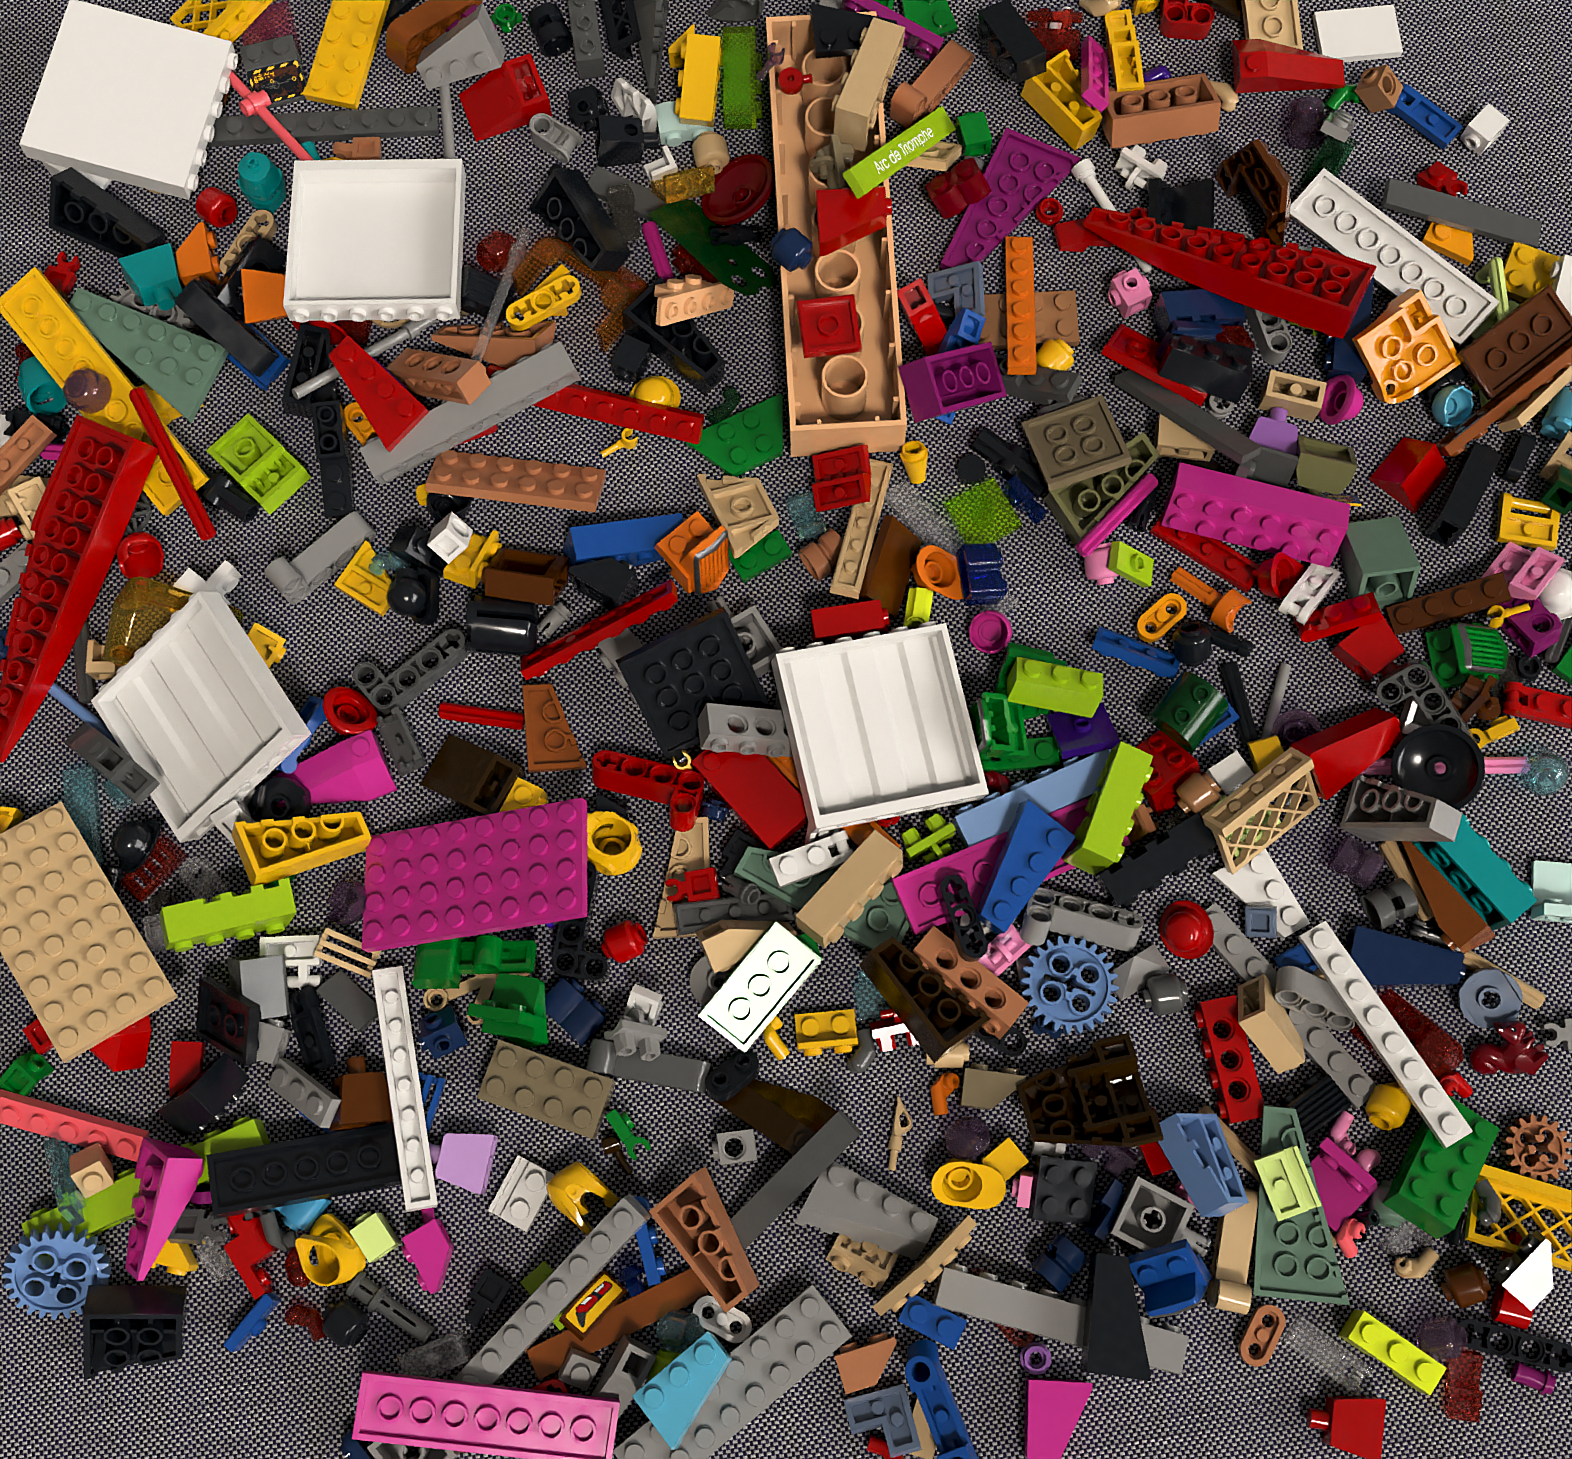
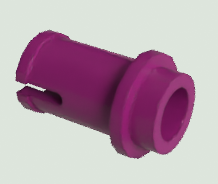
M1517 1361L1511 1372V1381L1536 1389L1540 1395L1545 1393L1551 1395L1555 1388L1556 1377L1551 1375L1549 1370L1542 1372Z

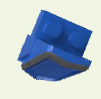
M1187 1239L1127 1256L1130 1270L1145 1295V1311L1151 1318L1177 1315L1196 1307L1206 1293L1209 1281L1212 1280V1276L1200 1254L1195 1255Z

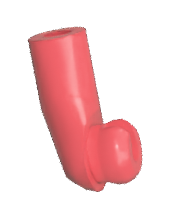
M1355 1218L1345 1220L1335 1236V1240L1346 1258H1353L1357 1255L1358 1248L1353 1238H1362L1360 1232L1365 1233L1366 1231L1365 1225L1362 1222H1358Z

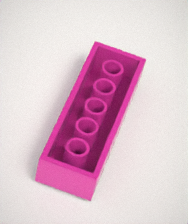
M1180 462L1165 501L1161 526L1273 554L1282 552L1293 559L1330 567L1348 530L1350 504Z

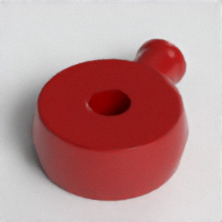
M788 67L780 72L777 83L783 93L794 95L801 91L803 84L813 83L812 74L802 75L798 69Z

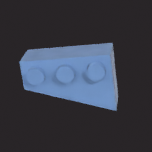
M1175 1113L1159 1122L1164 1140L1158 1141L1201 1217H1222L1249 1203L1217 1114Z

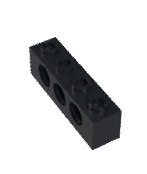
M261 236L250 237L215 287L218 291L216 297L245 322L243 299L239 300L236 295L237 287H242L241 269H252V266L255 264L259 270L281 273L284 268L282 264L287 257ZM192 321L189 326L204 338L218 343L196 322Z

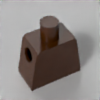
M364 1056L346 1059L348 1074L341 1075L332 1082L331 1092L340 1098L341 1102L330 1125V1131L357 1129L393 1122L388 1085L384 1073H367Z

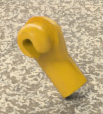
M776 1015L763 1030L765 1044L776 1059L780 1061L788 1056L790 1051L776 1033V1030L783 1026V1023Z

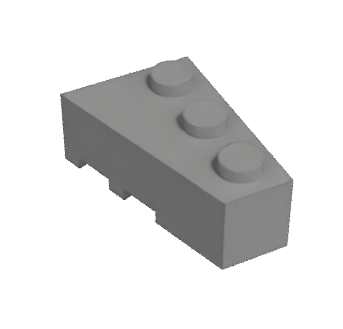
M481 3L474 12L466 18H462L455 27L443 33L421 51L416 68L428 90L501 68L506 51L484 4Z

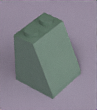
M1399 516L1349 523L1348 530L1339 546L1350 599L1373 592L1380 609L1412 600L1421 565Z

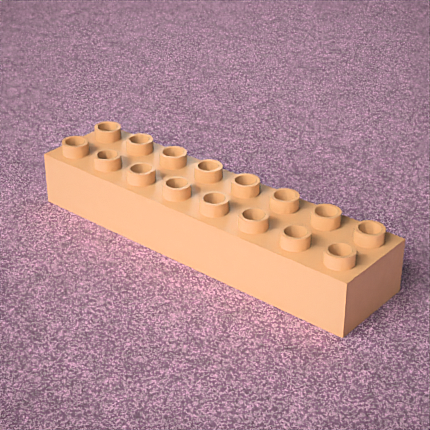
M876 11L857 12L877 17ZM811 15L766 17L777 233L782 228L786 230L796 228L813 244L810 253L813 259L804 270L798 268L789 272L779 264L791 457L813 456L859 445H868L869 453L902 451V447L905 444L907 417L905 390L898 368L903 363L892 215H887L886 227L826 256H819L816 190H828L827 179L823 180L820 178V174L811 171L810 162L817 157L816 152L818 150H821L830 143L829 137L834 132L835 112L831 111L832 103L836 94L841 95L843 76L845 72L850 73L852 69L850 66L852 56L816 59ZM793 67L798 69L802 75L812 74L813 83L803 84L800 92L794 95H787L780 90L777 80L783 69ZM879 103L873 130L868 129V144L865 152L853 148V160L850 163H844L845 168L853 167L886 144L883 103ZM887 178L876 187H885L886 198H890L889 178ZM854 294L862 351L804 358L797 301Z

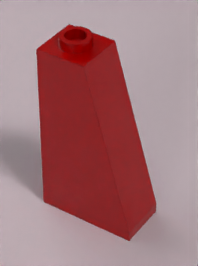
M1375 707L1299 740L1289 747H1293L1312 758L1314 768L1310 770L1317 796L1328 800L1398 744L1404 737L1400 729L1399 719L1393 713L1385 712Z

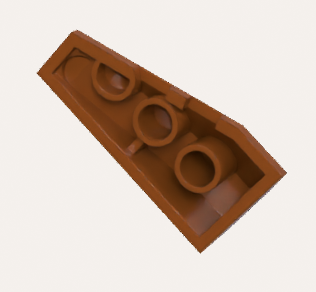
M1402 841L1436 922L1444 932L1440 938L1453 951L1458 947L1464 954L1496 937L1489 925L1411 841Z

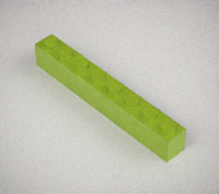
M250 1116L233 1122L234 1128L222 1132V1129H218L204 1135L205 1141L196 1145L193 1142L181 1145V1147L189 1148L203 1158V1173L198 1179L196 1189L209 1184L206 1155L271 1144L262 1120L251 1119ZM135 1168L118 1174V1180L114 1181L115 1184L86 1199L84 1196L78 1197V1194L71 1195L60 1200V1206L49 1210V1207L31 1213V1219L21 1223L25 1236L29 1238L32 1229H36L42 1234L46 1224H48L52 1231H56L58 1224L62 1223L63 1231H68L72 1225H75V1233L77 1234L87 1229L86 1238L88 1239L134 1218L135 1208H131L132 1198L139 1197L140 1179H135ZM46 1253L41 1254L43 1256H51Z

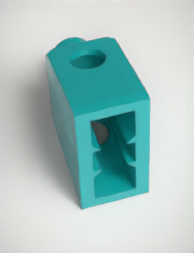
M170 243L118 259L126 282L144 306L158 304V307L164 311L170 310L175 306L174 298L182 291Z

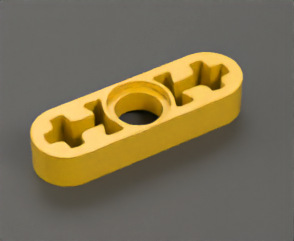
M564 275L510 304L506 310L509 326L516 331L526 330L574 304L580 299L582 293L579 281L574 276ZM568 285L569 288H572L573 293L568 294V292H564L563 287ZM554 291L559 296L560 301L556 302L555 295L553 294ZM541 297H548L552 302L548 308L540 309L536 306L537 300ZM530 304L532 306L533 312L535 313L534 315H532L531 311L528 309V305ZM519 312L523 315L524 319L519 321L518 318H515V313Z

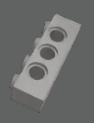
M706 703L697 719L701 749L714 752H739L743 755L761 754L770 757H793L782 710Z

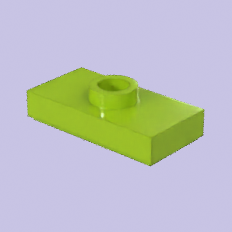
M1121 541L1112 542L1108 569L1143 588L1150 587L1154 559Z

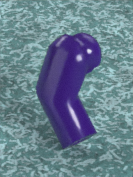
M1158 65L1143 73L1144 83L1170 79L1171 72L1167 70L1166 66Z

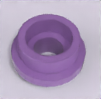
M1030 1342L1022 1348L1020 1363L1025 1371L1033 1375H1040L1049 1369L1052 1360L1051 1353L1044 1344ZM1033 1352H1038L1041 1356L1038 1364L1030 1362V1355Z

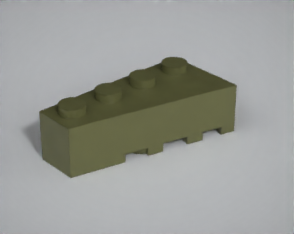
M1144 432L1125 443L1130 452L1132 464L1050 491L1043 499L1074 546L1160 456Z

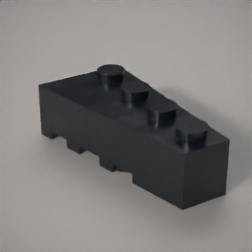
M72 167L51 176L49 228L119 258L165 244V232Z
M660 276L623 310V330L632 337L649 344L651 352L706 396L724 379L725 361L705 334L702 335L698 330L693 318L665 326L656 325L658 298L654 297L655 285L665 283Z

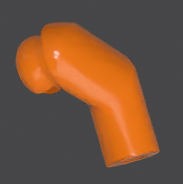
M946 1072L942 1074L931 1086L930 1093L934 1116L949 1114L946 1098L960 1085V1077L956 1073Z

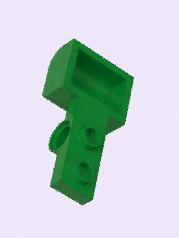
M491 935L479 936L476 938V942H466L467 937L418 944L411 984L415 989H459L461 974L534 973L537 944L534 940L503 941L501 938Z

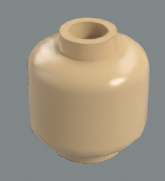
M706 131L701 133L692 144L693 157L698 170L715 175L728 165L730 155L723 136L713 131Z

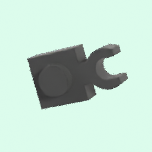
M184 1209L170 1233L168 1241L181 1244H202L203 1235L209 1236L214 1241H222L225 1239V1235L221 1231H214V1228L218 1224H228V1219L226 1217L214 1219L213 1215L207 1219L208 1214L205 1210Z

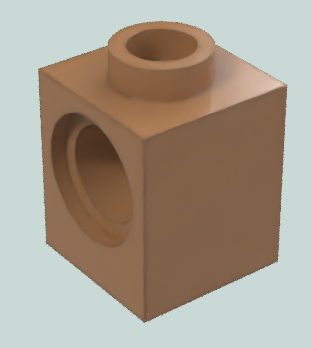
M1386 64L1364 70L1355 92L1369 111L1375 113L1394 108L1402 92L1403 85Z

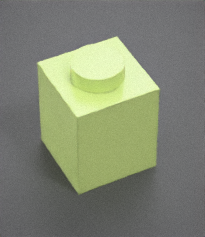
M371 1211L363 1214L354 1221L356 1227L349 1231L369 1263L378 1261L402 1244L382 1213H374L372 1215Z

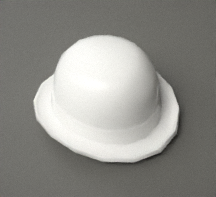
M1560 568L1538 596L1542 605L1550 613L1556 614L1560 620L1572 617V572L1564 568Z

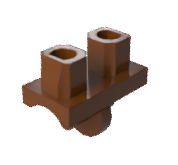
M1469 674L1459 691L1455 690L1449 698L1465 723L1475 713L1479 719L1494 720L1501 713L1499 700L1496 697H1490L1489 690L1498 679L1489 675L1482 681Z

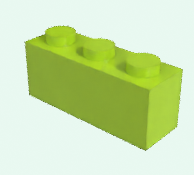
M1017 657L1007 678L1008 702L1092 718L1103 698L1102 673Z

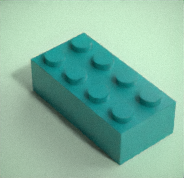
M1463 813L1455 842L1411 841L1481 916L1492 931L1513 923L1538 901L1533 896L1532 888L1526 882L1519 880L1511 872L1512 867L1502 857H1498L1490 849L1489 841L1481 834H1477L1469 826L1470 822Z

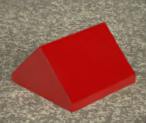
M1403 437L1369 480L1412 513H1415L1449 473V469L1435 443Z

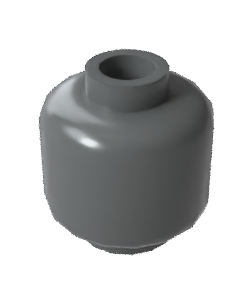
M1174 973L1150 977L1146 982V989L1141 990L1145 1008L1151 1007L1157 1016L1180 1012L1183 1010L1185 1003L1189 1001L1184 979H1178Z

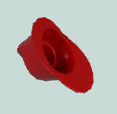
M1279 552L1273 558L1263 561L1259 569L1252 571V576L1258 580V586L1262 594L1279 598L1283 601L1306 570L1300 562L1285 553Z

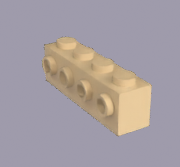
M874 830L795 915L797 927L824 949L830 942H837L844 933V927L850 920L856 921L864 911L863 906L870 899L874 900L880 895L884 888L883 884L890 877L895 878L903 868L902 850Z

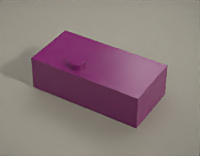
M991 342L923 357L898 367L915 423L983 405L1007 396Z

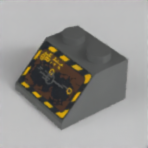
M292 34L239 47L252 92L264 90L271 100V105L266 107L267 109L306 100L303 94L307 79L301 54Z

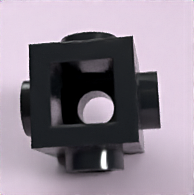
M590 85L568 92L570 102L568 115L572 124L586 132L596 131L598 116H607L606 114L609 113L608 103L605 97H602L601 91L595 86Z

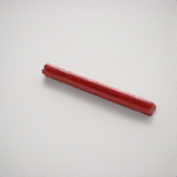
M142 387L132 389L129 393V398L152 444L159 449L158 455L202 541L213 539L217 532L145 389Z

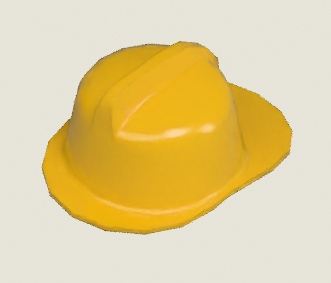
M955 1157L940 1166L934 1173L931 1180V1188L936 1199L943 1204L972 1209H990L997 1206L1003 1200L1006 1193V1182L1002 1175L993 1167L974 1163L968 1158Z

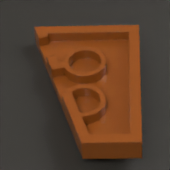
M552 684L522 685L528 773L587 769L585 760L579 751L576 739L570 730Z

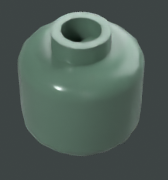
M1381 1180V1185L1368 1197L1367 1211L1375 1210L1380 1216L1378 1226L1400 1228V1224L1408 1220L1382 1204L1390 1190L1392 1181Z

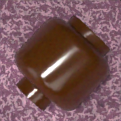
M1470 1261L1447 1268L1444 1271L1445 1282L1440 1283L1447 1301L1454 1300L1460 1308H1466L1485 1301L1488 1297L1487 1291L1491 1290L1481 1265L1476 1267Z

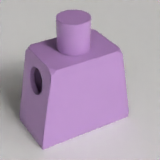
M445 1133L442 1145L429 1143L431 1163L437 1164L435 1177L476 1194L485 1195L499 1136Z

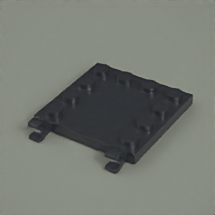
M724 606L615 660L665 759L674 756L678 763L686 761V756H684L682 750L700 743L697 719L706 703L764 709L771 707Z

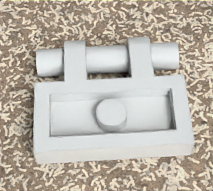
M321 935L260 937L259 956L285 954L286 968L298 967V976H287L288 988H299L300 990L306 985L314 987L322 985V975H310V967L322 966V959L313 956Z

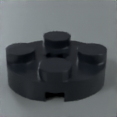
M273 777L256 789L251 803L253 817H257L258 822L265 819H274V821L291 820L292 817L300 816L309 818L311 810L310 791L293 778ZM284 800L286 810L281 815L280 809L276 807V803Z

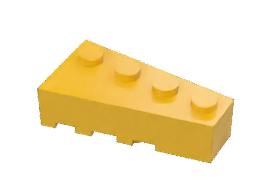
M361 812L325 814L314 818L300 816L292 817L291 820L279 821L265 819L255 823H246V821L234 822L231 834L252 886L265 885L366 851V847L369 846L372 838Z

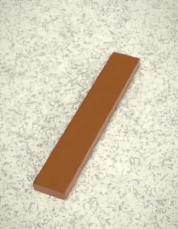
M690 1268L614 1306L604 1316L601 1323L583 1341L579 1340L570 1330H566L526 1350L538 1380L560 1370L571 1347L592 1354L620 1340L623 1334L628 1336L696 1302L701 1297L708 1296L709 1291L693 1269Z

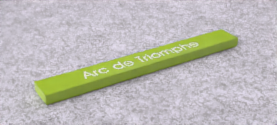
M941 106L842 173L843 177L856 198L859 199L952 133L956 128L943 106Z

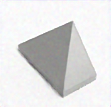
M1153 944L1109 974H1118V977L1111 981V984L1119 987L1115 994L1120 1001H1123L1146 986V982L1150 977L1163 975L1171 968L1155 944Z

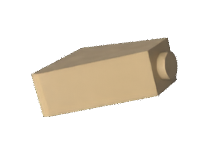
M1265 974L1239 985L1238 1023L1277 1074L1295 1069L1304 1063V1042L1284 1007L1276 1002L1275 991Z

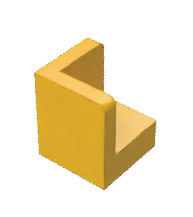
M1009 1137L1004 1139L991 1153L982 1159V1164L996 1169L1002 1175L1005 1182L1029 1162Z

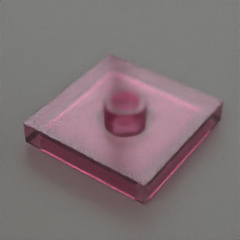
M288 1L269 5L241 34L244 46L292 34L299 51H301Z

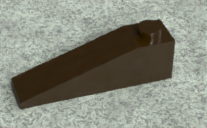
M756 1079L731 1099L723 1102L715 1101L793 1156L838 1112L815 1096ZM718 1080L716 1083L723 1084L725 1080Z

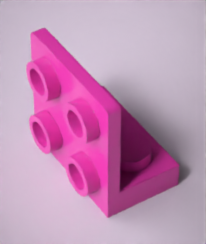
M1327 1137L1319 1145L1320 1153L1310 1164L1328 1226L1333 1231H1338L1344 1221L1354 1214L1375 1191L1378 1185L1374 1177Z

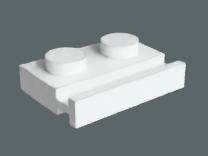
M517 1155L488 1211L528 1232L548 1196L546 1182L551 1180L555 1174Z

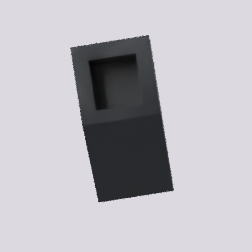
M400 526L388 551L410 565L420 569L425 568L435 571L438 576L443 577V570L447 562L427 546L430 534L418 526Z

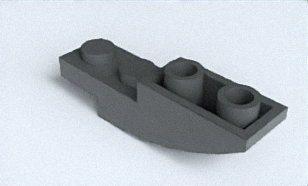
M995 354L1006 394L1043 405H1051L1053 400L1071 403L1083 381L1079 373L1037 367L1036 375H1007V355Z
M86 722L64 742L78 756L138 805L160 785L152 775L138 765L127 753Z

